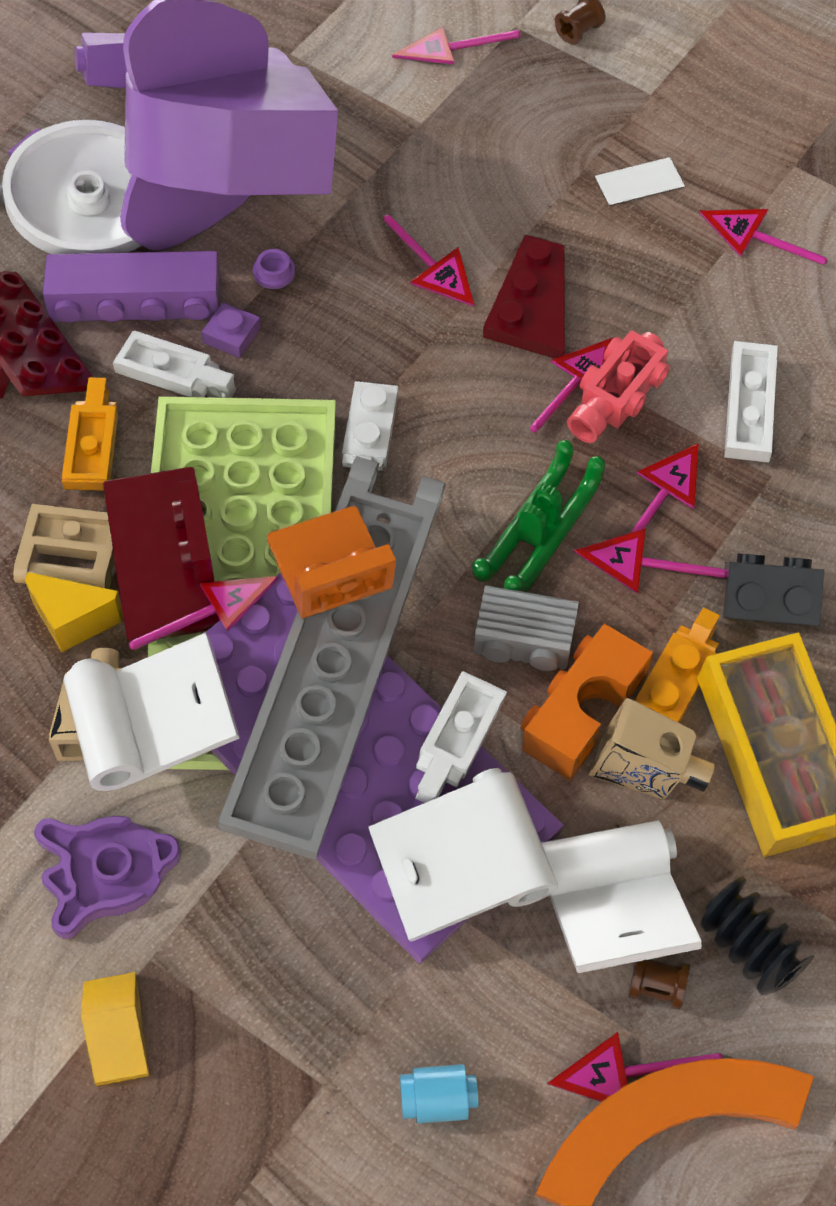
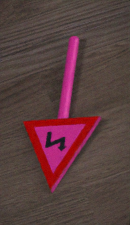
M699 443L637 471L636 474L661 490L631 532L646 527L668 494L694 509Z
M646 528L573 550L574 553L636 594H638L641 566L726 578L727 571L721 568L642 557Z
M278 576L202 582L200 586L211 605L132 640L129 647L132 650H136L215 613L228 632L279 578Z
M617 1032L549 1081L547 1085L602 1102L628 1085V1077L648 1075L678 1064L707 1059H724L721 1053L624 1067L619 1034Z

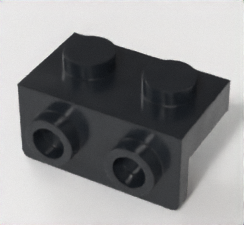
M737 553L736 562H725L724 569L727 571L723 618L820 626L824 569H812V559L784 557L783 566L765 565L764 555Z

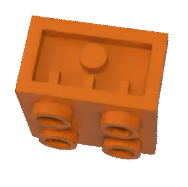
M356 506L331 512L270 532L267 535L268 545L301 619L392 589L396 558L389 544L376 548Z

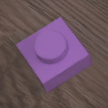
M222 302L201 332L203 343L241 358L261 329L260 317Z

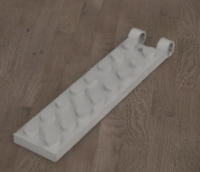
M356 456L352 463L349 476L335 511L356 506L376 548L389 544L396 558L392 589L301 619L297 611L218 821V830L313 860H317L432 524L439 511L446 482L423 476L413 505L372 494L378 474L379 462ZM379 518H386L390 523L385 524L377 520Z

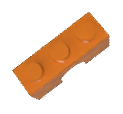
M605 623L594 637L586 635L574 653L573 659L576 661L568 672L561 669L553 678L547 694L550 696L541 707L535 704L526 714L520 727L524 731L522 751L571 781L597 746L601 723L585 714L579 705L586 700L600 698L620 707L626 698L631 699L647 677L653 652Z

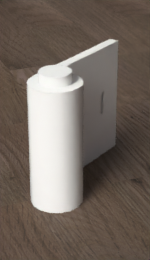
M206 633L117 671L109 664L100 662L97 659H84L75 663L64 676L63 681L89 782L95 790L111 791L126 787L240 739L211 641ZM196 687H197V691H198V696H199L200 704L198 703V699H197V696H196V693H195Z
M500 768L483 771L473 778V783L368 827L410 942L507 902L513 907L537 902L548 897L558 889L557 881L515 776L509 772L502 773Z
M656 820L541 842L558 884V889L549 896L577 973L702 949L701 939L670 873V859L677 857L675 838L670 828L663 829L660 821Z

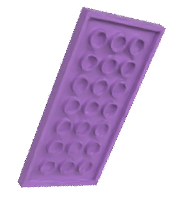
M281 573L277 575L279 579L228 632L221 620L205 632L210 638L240 739L213 749L211 752L235 776L298 611ZM387 656L317 860L420 965L468 919L410 942L368 828L373 824L423 804V802L415 799L425 772L416 769V765L420 759L421 747L442 710V707ZM196 687L195 693H196V696H197V699H198V703L200 704V700H199V696H198V691H197V687ZM481 746L465 778L461 779L457 788L446 783L440 796L473 783V778L488 769L500 768L502 773L508 771ZM517 781L540 841L554 840L562 832L564 825Z

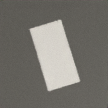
M670 157L595 176L609 205L685 186Z

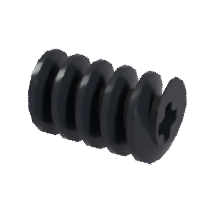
M742 876L728 884L709 902L700 924L705 932L718 930L714 939L716 945L720 948L732 945L728 954L731 962L738 964L747 960L742 971L746 979L762 976L756 987L760 995H769L781 990L795 980L811 963L814 955L799 961L796 956L803 944L802 940L798 939L788 944L782 942L789 926L786 923L772 929L768 926L775 911L772 907L758 913L754 911V907L761 895L755 892L742 897L739 893L747 881Z

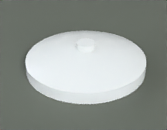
M97 120L62 122L36 132L17 147L5 167L2 188L7 215L16 230L27 241L49 254L129 253L142 246L126 235L121 228L120 215L124 195L132 175L125 167V127Z

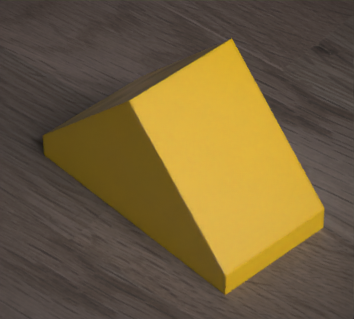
M27 572L24 580L32 602L61 652L122 622L123 612L118 591Z
M136 972L84 981L81 1019L96 1086L149 1076Z

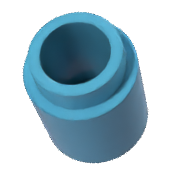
M464 1064L413 1068V1074L400 1075L403 1119L416 1118L417 1124L468 1120V1108H478L476 1074L466 1075Z

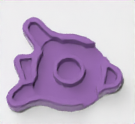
M110 816L98 818L83 825H69L53 818H45L36 825L34 831L38 844L61 858L58 865L44 871L41 879L44 887L58 899V906L52 916L51 924L53 931L62 939H71L87 923L97 918L119 916L137 910L156 893L166 873L177 865L181 857L180 846L176 838L169 834L156 833L150 828L145 829L143 826L133 823L130 817Z

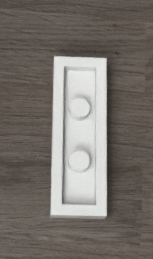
M734 341L731 354L725 458L768 463L770 461L773 442L778 349L776 345Z

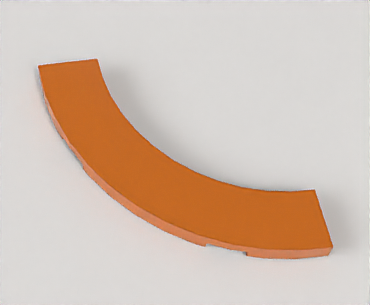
M734 1058L699 1060L674 1065L650 1073L618 1090L602 1101L581 1120L562 1143L550 1162L534 1196L556 1206H592L609 1175L636 1147L649 1138L694 1119L724 1115L725 1117L753 1118L795 1130L799 1125L814 1076L787 1066L758 1060Z

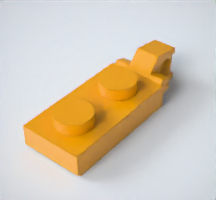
M88 377L86 400L76 401V405H71L61 478L64 490L104 491L103 483L111 480L118 412L116 402H109L110 391L107 390L106 378Z
M703 607L691 629L680 625L677 632H674L634 701L678 723L681 722L700 688L697 677L706 657L717 654L716 651L720 643L711 640L717 629L716 624L720 618L719 614Z

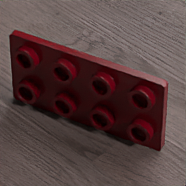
M0 272V398H3L10 380L22 396L87 391L88 377H94L51 317L48 316V313L17 272Z
M193 467L105 481L103 489L127 641L130 644L132 640L211 605L200 583L214 582L215 579L197 479ZM215 613L160 639L208 631L220 619Z

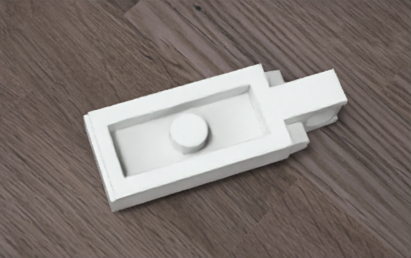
M132 331L113 362L115 373L188 397H205L207 395L212 398H232L236 391L234 375L220 370V366L211 361L210 355L137 331Z
M355 381L342 449V467L351 468L355 457L359 456L379 462L378 471H383V468H386L398 402V386Z
M461 672L421 747L420 759L416 769L425 772L418 786L419 791L415 799L426 803L438 798L446 783L457 788L473 763L505 700L507 691L469 673Z

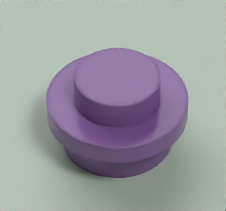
M280 249L265 250L259 254L253 265L254 279L264 288H283L294 279V262L287 253Z

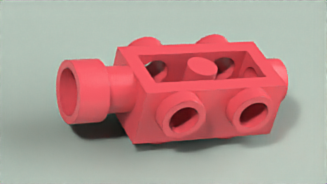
M631 330L624 339L617 336L612 339L605 351L604 360L606 361L600 368L594 365L590 366L581 380L580 388L583 389L582 404L567 419V426L574 436L586 443H594L604 432L607 424L619 429L628 416L633 418L637 416L646 401L647 392L652 386L659 388L670 369V365L666 363L668 350L664 348V344L658 336L649 332L643 333L641 336Z

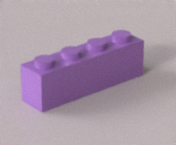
M217 251L46 255L43 297L48 316L51 317L53 322L158 321L161 319L202 320L212 318L220 306L221 275Z

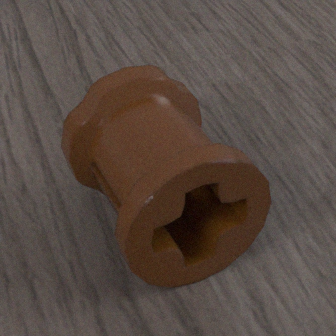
M578 0L577 5L571 10H563L556 14L554 18L555 29L563 41L571 45L577 44L581 41L583 33L587 30L599 28L604 24L606 18L605 10L599 0Z
M650 959L635 962L628 998L637 999L639 995L670 1002L672 1008L680 1010L686 991L690 964L682 962L679 966H674Z

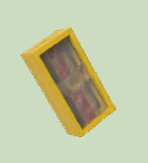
M800 633L707 656L697 680L763 857H769L836 838V723Z

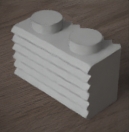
M485 585L475 630L474 652L478 655L482 654L486 659L498 663L507 662L512 659L515 662L520 660L523 663L529 662L532 667L542 671H553L557 667L565 670L568 667L579 601Z

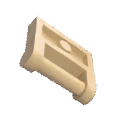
M32 504L14 564L13 576L15 583L26 584L24 580L26 574L31 572L110 589L115 560L107 512ZM37 554L95 560L94 568L90 569L35 561Z

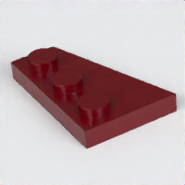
M527 234L524 235L483 326V338L550 358H557L565 354L564 245Z

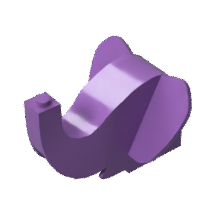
M154 0L138 14L128 27L126 33H81V46H75L74 60L76 71H81L86 84L89 86L126 88L124 159L125 167L132 175L124 195L120 221L124 233L138 244L151 250H164L179 245L215 225L241 206L251 195L331 194L338 109L307 67L296 66L291 63L282 51L277 48H269L268 35L261 22L253 16L211 0Z

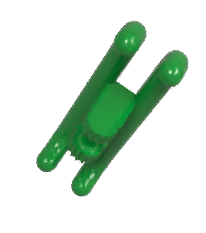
M569 440L558 442L555 455L548 470L485 559L477 558L473 561L472 575L474 579L479 582H487L493 578L519 541L522 540L536 548L517 576L510 575L505 579L504 588L527 592L594 496L604 474V459L600 456H592L589 459L580 485L561 511L562 494L556 488L569 468L574 447Z

